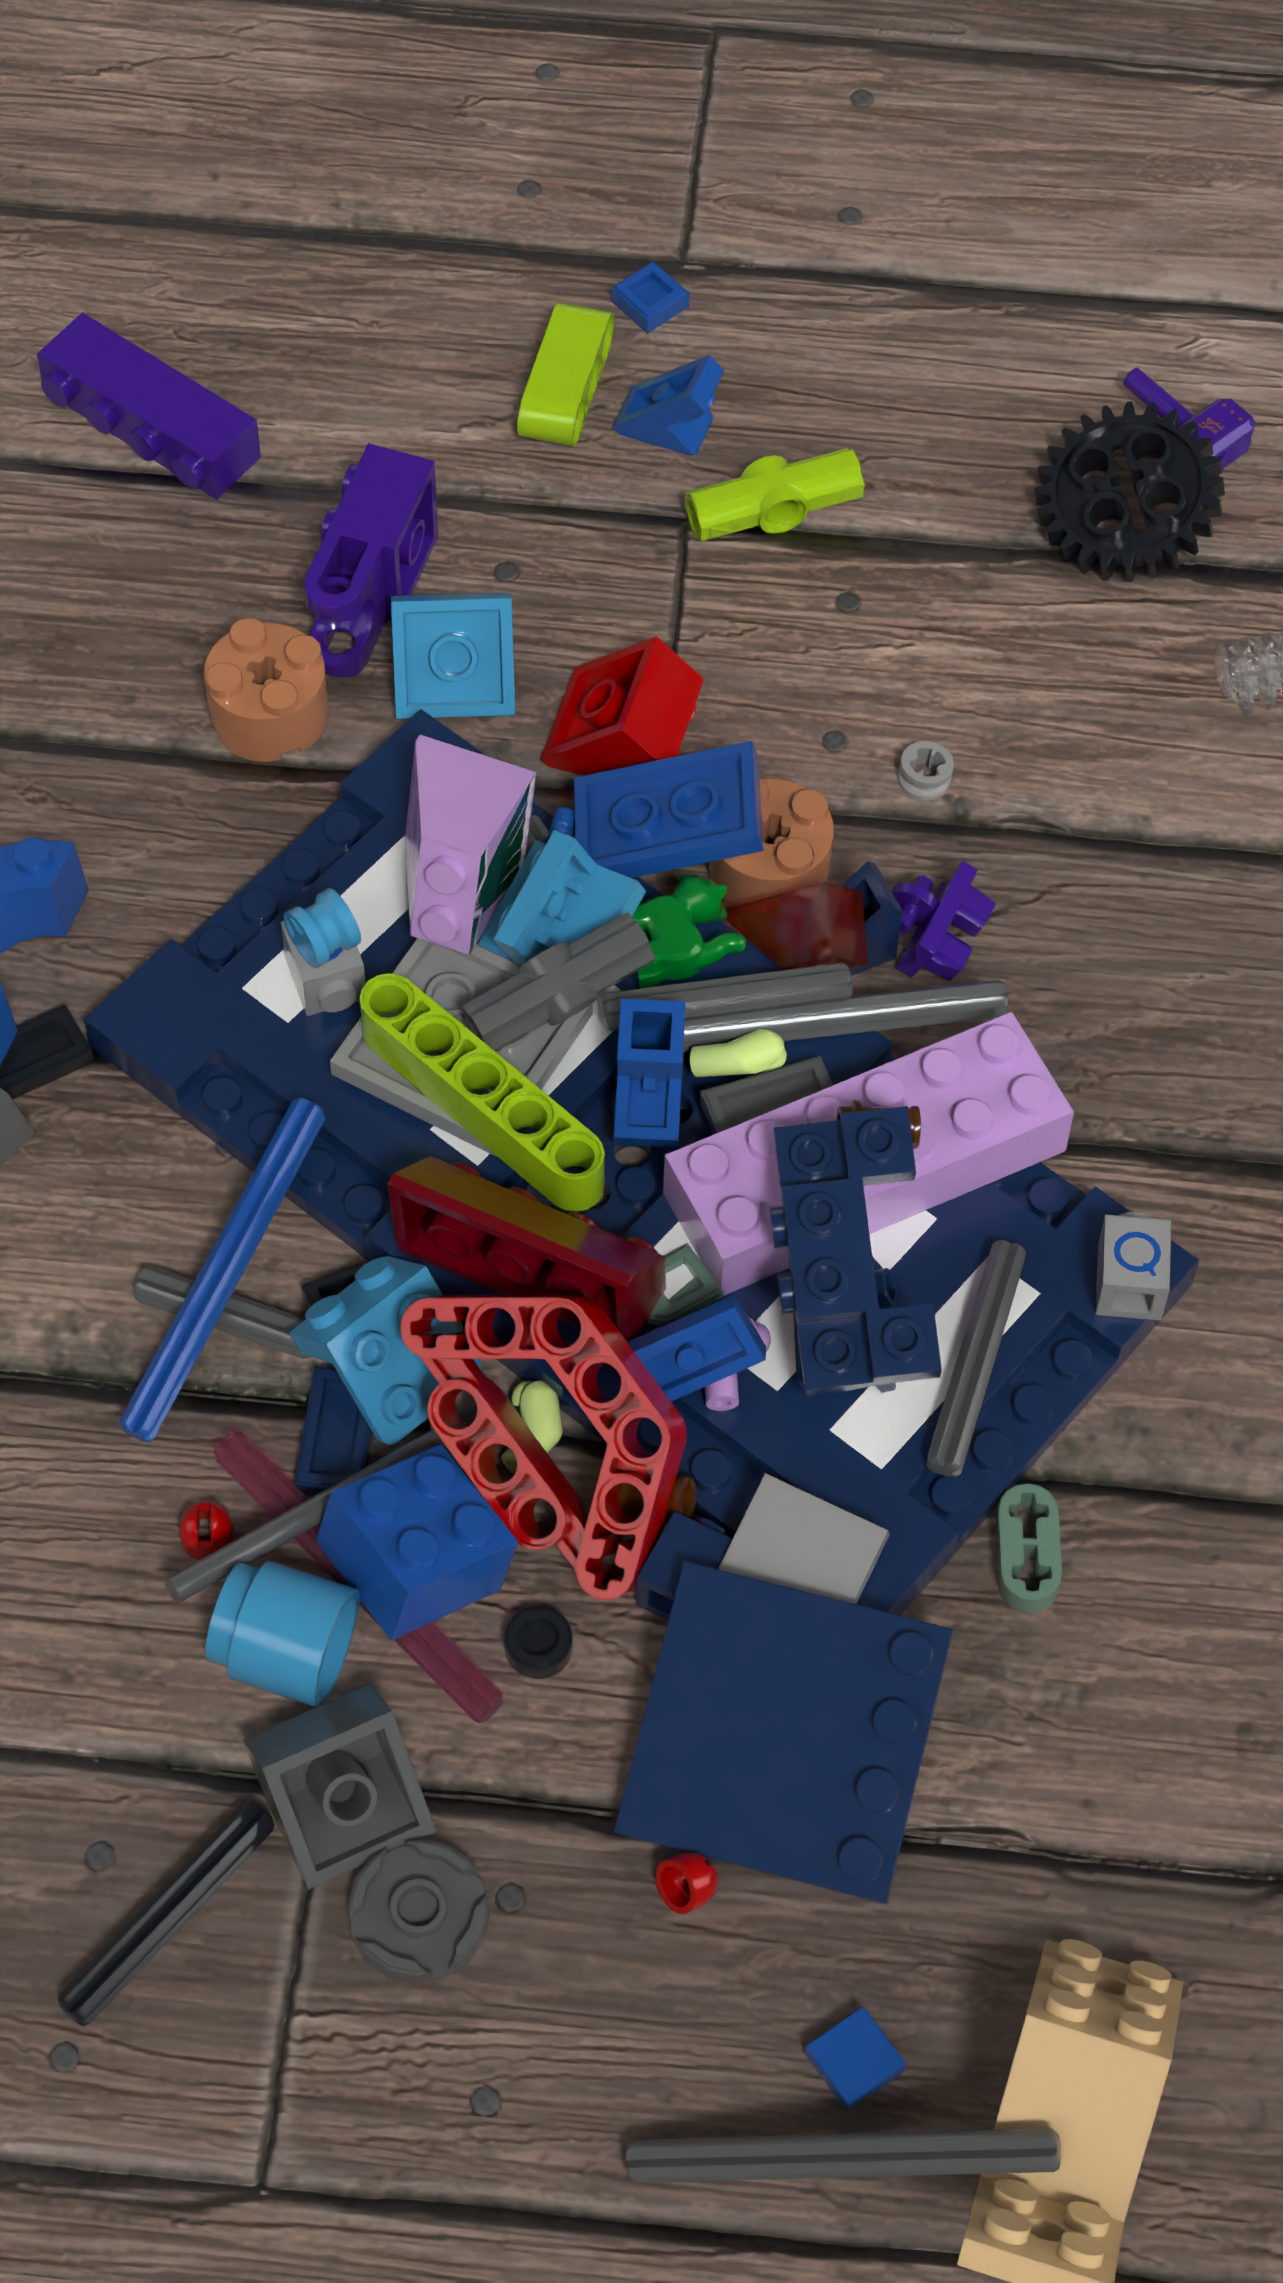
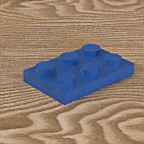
M752 741L574 778L575 839L597 865L629 878L764 851L759 763Z

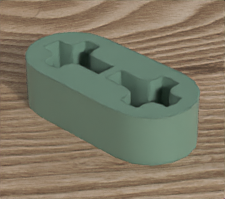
M1028 1483L1016 1485L1006 1491L1001 1498L996 1519L998 1587L1002 1599L1009 1607L1017 1612L1034 1614L1043 1612L1051 1607L1057 1598L1061 1584L1062 1559L1059 1509L1055 1498L1041 1486ZM1020 1507L1031 1508L1033 1517L1037 1518L1033 1538H1023V1523L1021 1518L1017 1517ZM1024 1558L1034 1559L1036 1579L1041 1580L1037 1591L1026 1590L1024 1580L1020 1579Z

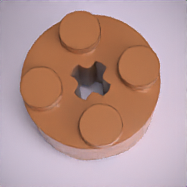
M244 618L235 622L231 626L230 632L212 647L204 666L205 688L211 723L219 735V740L226 749L248 760L272 762L282 760L281 753L289 752L296 748H299L301 753L318 741L326 728L329 709L324 660L321 654L320 643L314 637L306 635L302 631L288 625L261 622L255 618Z
M759 777L764 851L709 862L708 871L710 880H713L717 885L727 886V893L723 902L733 911L755 920L779 921L790 918L791 911L800 909L807 904L809 909L821 899L826 891L830 877L834 827L828 810V801L821 792L808 789L788 780L761 779Z

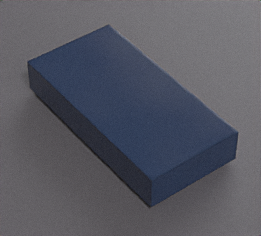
M314 1367L294 1482L295 1494L315 1496L368 1465L373 1432L335 1368Z

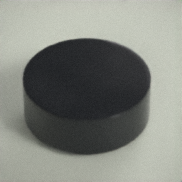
M543 1606L529 1607L518 1612L509 1621L505 1630L506 1658L512 1668L523 1676L543 1679L556 1675L565 1668L572 1655L573 1635L568 1621L558 1611Z

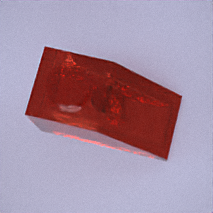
M823 882L726 908V921L782 969L790 970L837 963L847 964L849 969L868 965L863 896L861 891Z

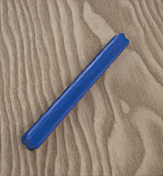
M298 1097L291 1102L120 1418L122 1430L131 1437L140 1441L150 1442L157 1435L325 1121L323 1109L316 1103Z

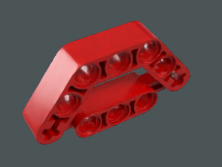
M578 1294L444 1295L420 1299L411 1304L402 1316L400 1326L402 1340L411 1352L423 1360L440 1384L431 1393L427 1404L429 1421L483 1498L517 1539L518 1543L531 1550L545 1549L557 1545L574 1568L579 1585L587 1594L596 1599L611 1600L636 1590L637 1576L661 1536L686 1444L687 1429L681 1414L603 1308L590 1297ZM500 1309L510 1313L515 1323V1334L508 1344L498 1340L493 1331V1318ZM564 1309L574 1312L580 1320V1336L573 1345L564 1341L558 1333L557 1321ZM437 1318L439 1321L466 1320L465 1331L442 1335L440 1332L431 1330V1319ZM473 1359H545L607 1443V1448L588 1516L583 1511V1505L577 1493L501 1389L491 1379L486 1378ZM603 1363L612 1365L621 1377V1388L619 1394L614 1399L606 1397L597 1385V1373ZM461 1390L470 1393L477 1404V1415L471 1425L464 1423L456 1412L455 1401ZM643 1418L654 1421L660 1428L662 1440L656 1453L644 1450L638 1442L636 1436L637 1426ZM500 1444L508 1446L514 1452L517 1459V1469L511 1479L499 1473L495 1466L494 1455ZM625 1483L635 1486L642 1494L644 1509L639 1518L627 1515L621 1508L619 1492ZM539 1499L548 1501L554 1507L557 1514V1524L552 1533L543 1531L534 1519V1507ZM623 1535H635L634 1538L621 1542ZM616 1552L615 1564L620 1568H624V1575L612 1579L613 1568L603 1563L605 1556Z

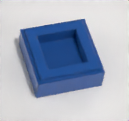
M654 261L611 288V302L647 334L689 307L690 293Z
M864 2006L805 2047V2056L847 2112L904 2073L906 2069V2062Z

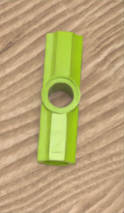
M848 448L790 464L783 457L772 455L755 460L747 466L739 478L685 492L684 505L687 511L689 526L696 540L705 541L759 525L765 532L777 534L795 528L805 519L808 512L864 497L865 484L859 460L853 449L848 450Z

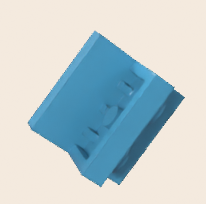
M511 593L391 596L396 719L411 718L420 709L433 718L515 715Z
M554 830L547 844L535 840L477 945L522 966L536 955L554 945L565 941L568 945L572 944L617 916L619 917L627 912L633 916L646 890L637 880L597 865L575 838Z

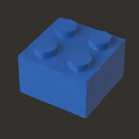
M442 1444L332 1491L316 1539L318 1545L349 1586L359 1590L361 1602L391 1641L500 1591L518 1545L517 1539Z

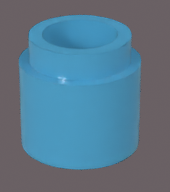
M272 1561L265 1562L261 1568L240 1562L234 1566L228 1575L217 1599L206 1638V1660L227 1667V1674L230 1680L313 1707L323 1705L334 1689L351 1645L359 1612V1590Z

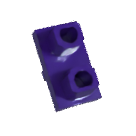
M962 860L958 864L952 878L942 881L934 895L930 893L934 883L926 876H918L914 884L900 882L893 885L891 892L902 909L900 933L907 934L913 925L917 926L895 969L912 978L924 967L949 981L963 969L972 952V947L947 932L950 924L956 925L974 937L983 928L996 905L993 900L971 885L978 871L976 868Z

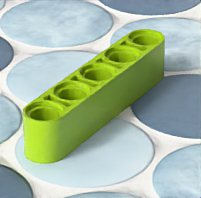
M387 973L377 975L367 981L361 990L359 998L364 1040L374 1053L554 1205L566 1211L578 1212L588 1210L598 1203L603 1196L605 1187V1152L602 1142L593 1132L410 980L398 974ZM385 1013H399L395 1017H381ZM434 1050L446 1052L438 1056L426 1055L427 1052ZM481 1088L492 1091L484 1095L471 1093L473 1090ZM525 1127H532L539 1130L538 1132L532 1134H523L517 1132V1130ZM572 1166L587 1169L585 1172L578 1174L563 1171L567 1167Z

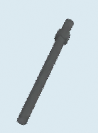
M477 1405L463 1413L456 1410L459 1418L464 1423L471 1425L477 1415ZM430 1425L431 1431L168 1577L165 1579L166 1589L171 1598L176 1603H180L228 1576L236 1564L240 1562L249 1564L322 1523L330 1494L336 1489L441 1444L451 1457L453 1455L432 1425Z

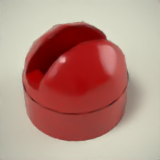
M196 1503L183 1513L179 1524L180 1540L185 1552L194 1559L200 1560L234 1541L231 1517L217 1503ZM210 1518L211 1540L199 1541L200 1520Z
M680 1853L664 1860L657 1868L656 1884L658 1892L664 1903L678 1914H687L704 1906L716 1893L718 1872L714 1866L706 1864V1857L700 1853Z

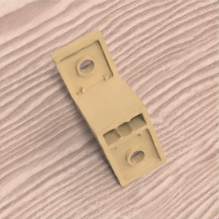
M1046 1939L993 2130L1051 2128L1055 2130L1061 2142L1060 2168L1055 2172L980 2174L957 2262L958 2266L1011 2283H1114L1125 2218L1172 2061L1183 1981L1171 1978L1172 1975L1168 1970L1151 1962L1132 1961L1128 1965L1102 1957L1099 1949L1079 1940L1065 1939L1060 1943H1056Z

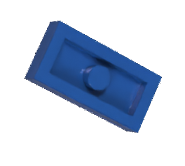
M736 1294L667 1325H659L653 1331L628 1341V1344L670 1401H674L766 1360V1345Z

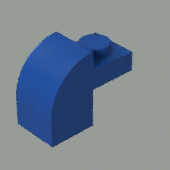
M621 998L614 1122L615 1145L678 1148L685 1036V1001Z

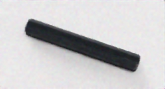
M251 1799L244 1801L59 1994L58 2002L60 2008L72 2021L81 2026L89 2025L272 1833L275 1825L273 1818L267 1810Z

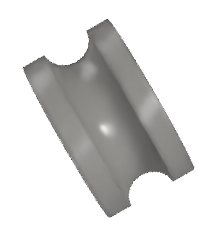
M918 741L909 745L903 751L897 775L900 788L910 797L919 800H933L942 796L949 789L955 765L953 756L947 748L939 743ZM928 764V771L933 767L937 768L935 776H924L923 769L917 773L915 771L916 765Z

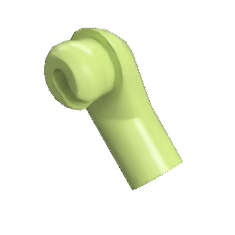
M758 1029L728 1043L693 1046L690 1052V1066L695 1077L764 1073L781 1068L785 1064L787 1052L781 1036L771 1030Z
M523 1381L514 1389L511 1403L514 1406H518V1414L521 1415L523 1421L548 1454L558 1443L563 1432L558 1395L543 1381ZM508 1448L501 1455V1460L515 1474L517 1459L514 1452Z

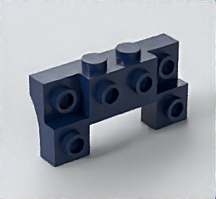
M908 1106L841 1113L840 1120L774 1127V1145L782 1207L770 1208L774 1248L787 1247L790 1272L778 1273L782 1314L795 1312L805 1397L837 1394L889 1383L940 1378L942 1367L933 1303L879 1309L864 1186L915 1180L916 1166Z

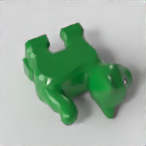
M688 873L679 879L678 885L671 895L657 896L638 905L632 918L639 923L649 940L650 947L656 958L652 964L633 974L638 989L656 986L664 980H682L693 977L701 968L722 960L726 955L744 951L746 939L742 934L726 932L705 942L695 924L718 922L727 918V911L722 905V899L727 893L726 885H717L713 880L700 878L694 873Z

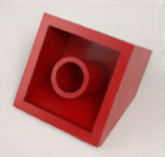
M657 636L575 667L541 761L550 768L586 776L680 756L679 749L687 726L696 713V701L704 678Z

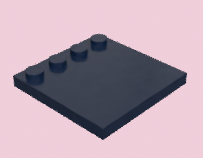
M684 1561L614 1833L686 1853H700L709 1859L887 1905L954 1629Z

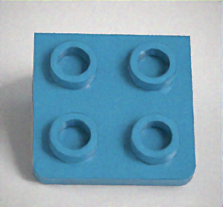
M386 1256L374 1259L362 1266L355 1275L356 1281L338 1295L328 1296L313 1304L305 1314L306 1319L291 1330L289 1334L301 1354L333 1364L376 1439L392 1445L400 1441L428 1418L427 1404L430 1395L440 1385L423 1360L411 1352L403 1342L400 1331L402 1316L406 1309L417 1300L443 1295L425 1265ZM431 1319V1330L440 1332L442 1335L463 1331L458 1321ZM473 1359L481 1370L480 1360Z

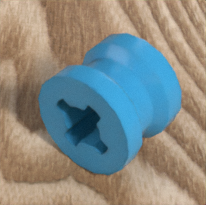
M331 888L317 894L315 903L305 909L296 906L283 915L287 932L303 959L313 968L317 969L327 963L330 953L339 948L350 950L361 943V933L352 912L341 896Z

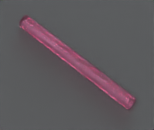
M230 1432L215 1446L214 1454L216 1455V1461L273 1519L308 1500L242 1432ZM321 1523L294 1538L337 1583L349 1586L316 1542ZM360 1600L359 1606L377 1623ZM432 1622L394 1639L474 1722L483 1723L487 1721L502 1706V1692Z

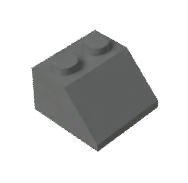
M371 1683L243 1739L267 1804L308 1890L368 1863L373 1856L385 1849L389 1852L396 1847L405 1846V1842L417 1841L437 1832L393 1712Z

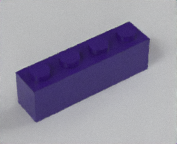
M83 312L37 353L42 379L41 386L52 402L61 407L68 406L87 418L98 431L104 434L111 433L130 445L141 458L147 461L154 460L172 471L183 484L190 488H199L217 500L261 458L257 419Z

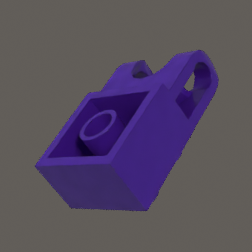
M368 443L358 465H349L343 480L342 499L337 509L331 507L325 515L321 530L322 543L306 574L304 584L306 607L310 612L317 614L310 636L320 643L326 674L337 677H351L359 674L367 665L386 621H392L391 596L412 595L438 538L435 461ZM336 631H346L355 640L353 648L344 653H332L327 648L330 646Z

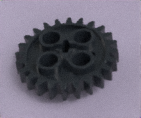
M1127 401L1123 416L1115 417L1109 406L1105 405L1102 408L1103 421L1095 423L1090 417L1083 414L1080 416L1083 428L1080 434L1066 428L1061 431L1065 448L1048 446L1047 454L1051 465L1038 467L1040 483L1043 485L1034 488L1037 505L1041 506L1037 509L1040 525L1048 526L1045 529L1048 543L1050 546L1060 544L1061 556L1065 562L1079 555L1078 561L1082 573L1086 574L1098 563L1101 565L1103 580L1108 581L1116 568H1124L1127 582H1133L1136 568L1144 566L1147 573L1153 579L1157 577V562L1165 560L1172 568L1177 569L1179 568L1177 552L1180 549L1193 555L1199 553L1195 534L1203 537H1212L1213 527L1212 521L1209 518L1222 516L1221 500L1218 497L1225 495L1223 477L1219 476L1222 474L1220 456H1212L1214 452L1210 437L1198 439V425L1195 421H1191L1180 428L1178 410L1173 409L1162 420L1158 418L1156 403L1151 402L1143 415H1135L1132 401ZM1118 449L1122 450L1125 454L1133 489L1138 496L1141 516L1146 527V531L1142 534L1135 531L1125 490L1121 485L1118 466L1113 456V452ZM1149 454L1162 456L1159 460L1152 463L1139 462L1142 457ZM1100 470L1106 472L1097 479L1089 480L1083 478L1091 471ZM1163 503L1177 505L1169 512L1160 513L1153 511L1156 506ZM1115 519L1121 521L1111 529L1097 528L1105 520Z

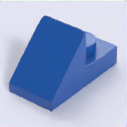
M707 355L632 386L613 428L622 436L686 455H696L713 421V415L709 408L715 401L714 391L724 369L710 355Z

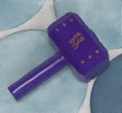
M1134 368L1125 377L1123 385L1147 406L1151 402L1156 403L1157 414L1162 419L1170 411L1176 409L1179 413L1180 428L1191 421H1195L1198 425V439L1204 437L1211 438L1214 452L1212 456H1220L1222 469L1248 452L1252 442L1255 421L1248 412L1232 399H1217L1196 415H1193L1139 368Z

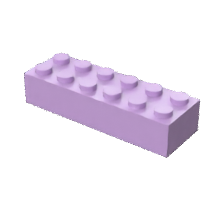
M1012 1012L666 1154L664 1160L663 1194L699 1259L710 1272L719 1289L723 1291V1296L789 1268L787 1247L774 1248L770 1208L782 1207L774 1145V1127L836 1121L838 1106H850L852 1100H860L861 1106L919 1107L921 1116L920 1143L917 1149H913L916 1166L915 1180L864 1186L869 1234L1065 1152L1074 1111Z

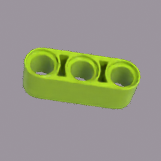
M559 301L556 303L521 400L517 421V433L519 436L569 447L577 445L611 346L614 330V314L612 312Z

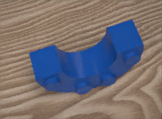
M28 838L20 843L0 847V954L19 942L40 936L66 937L89 891L74 842ZM0 983L1 1065L18 1030L3 986Z

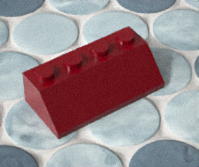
M429 1156L395 1172L387 1183L397 1249L500 1295L578 1294L590 1297L603 1308L628 1342L639 1337L660 1297L666 1290L665 1256L658 1254L656 1249L647 1242L634 1237L623 1239L600 1229L594 1221L580 1213L569 1212L565 1214L542 1204L533 1194L518 1187L507 1189L483 1179L475 1169L463 1163L455 1162L448 1164ZM564 1309L559 1315L558 1320L581 1330L580 1320L576 1314L569 1309Z

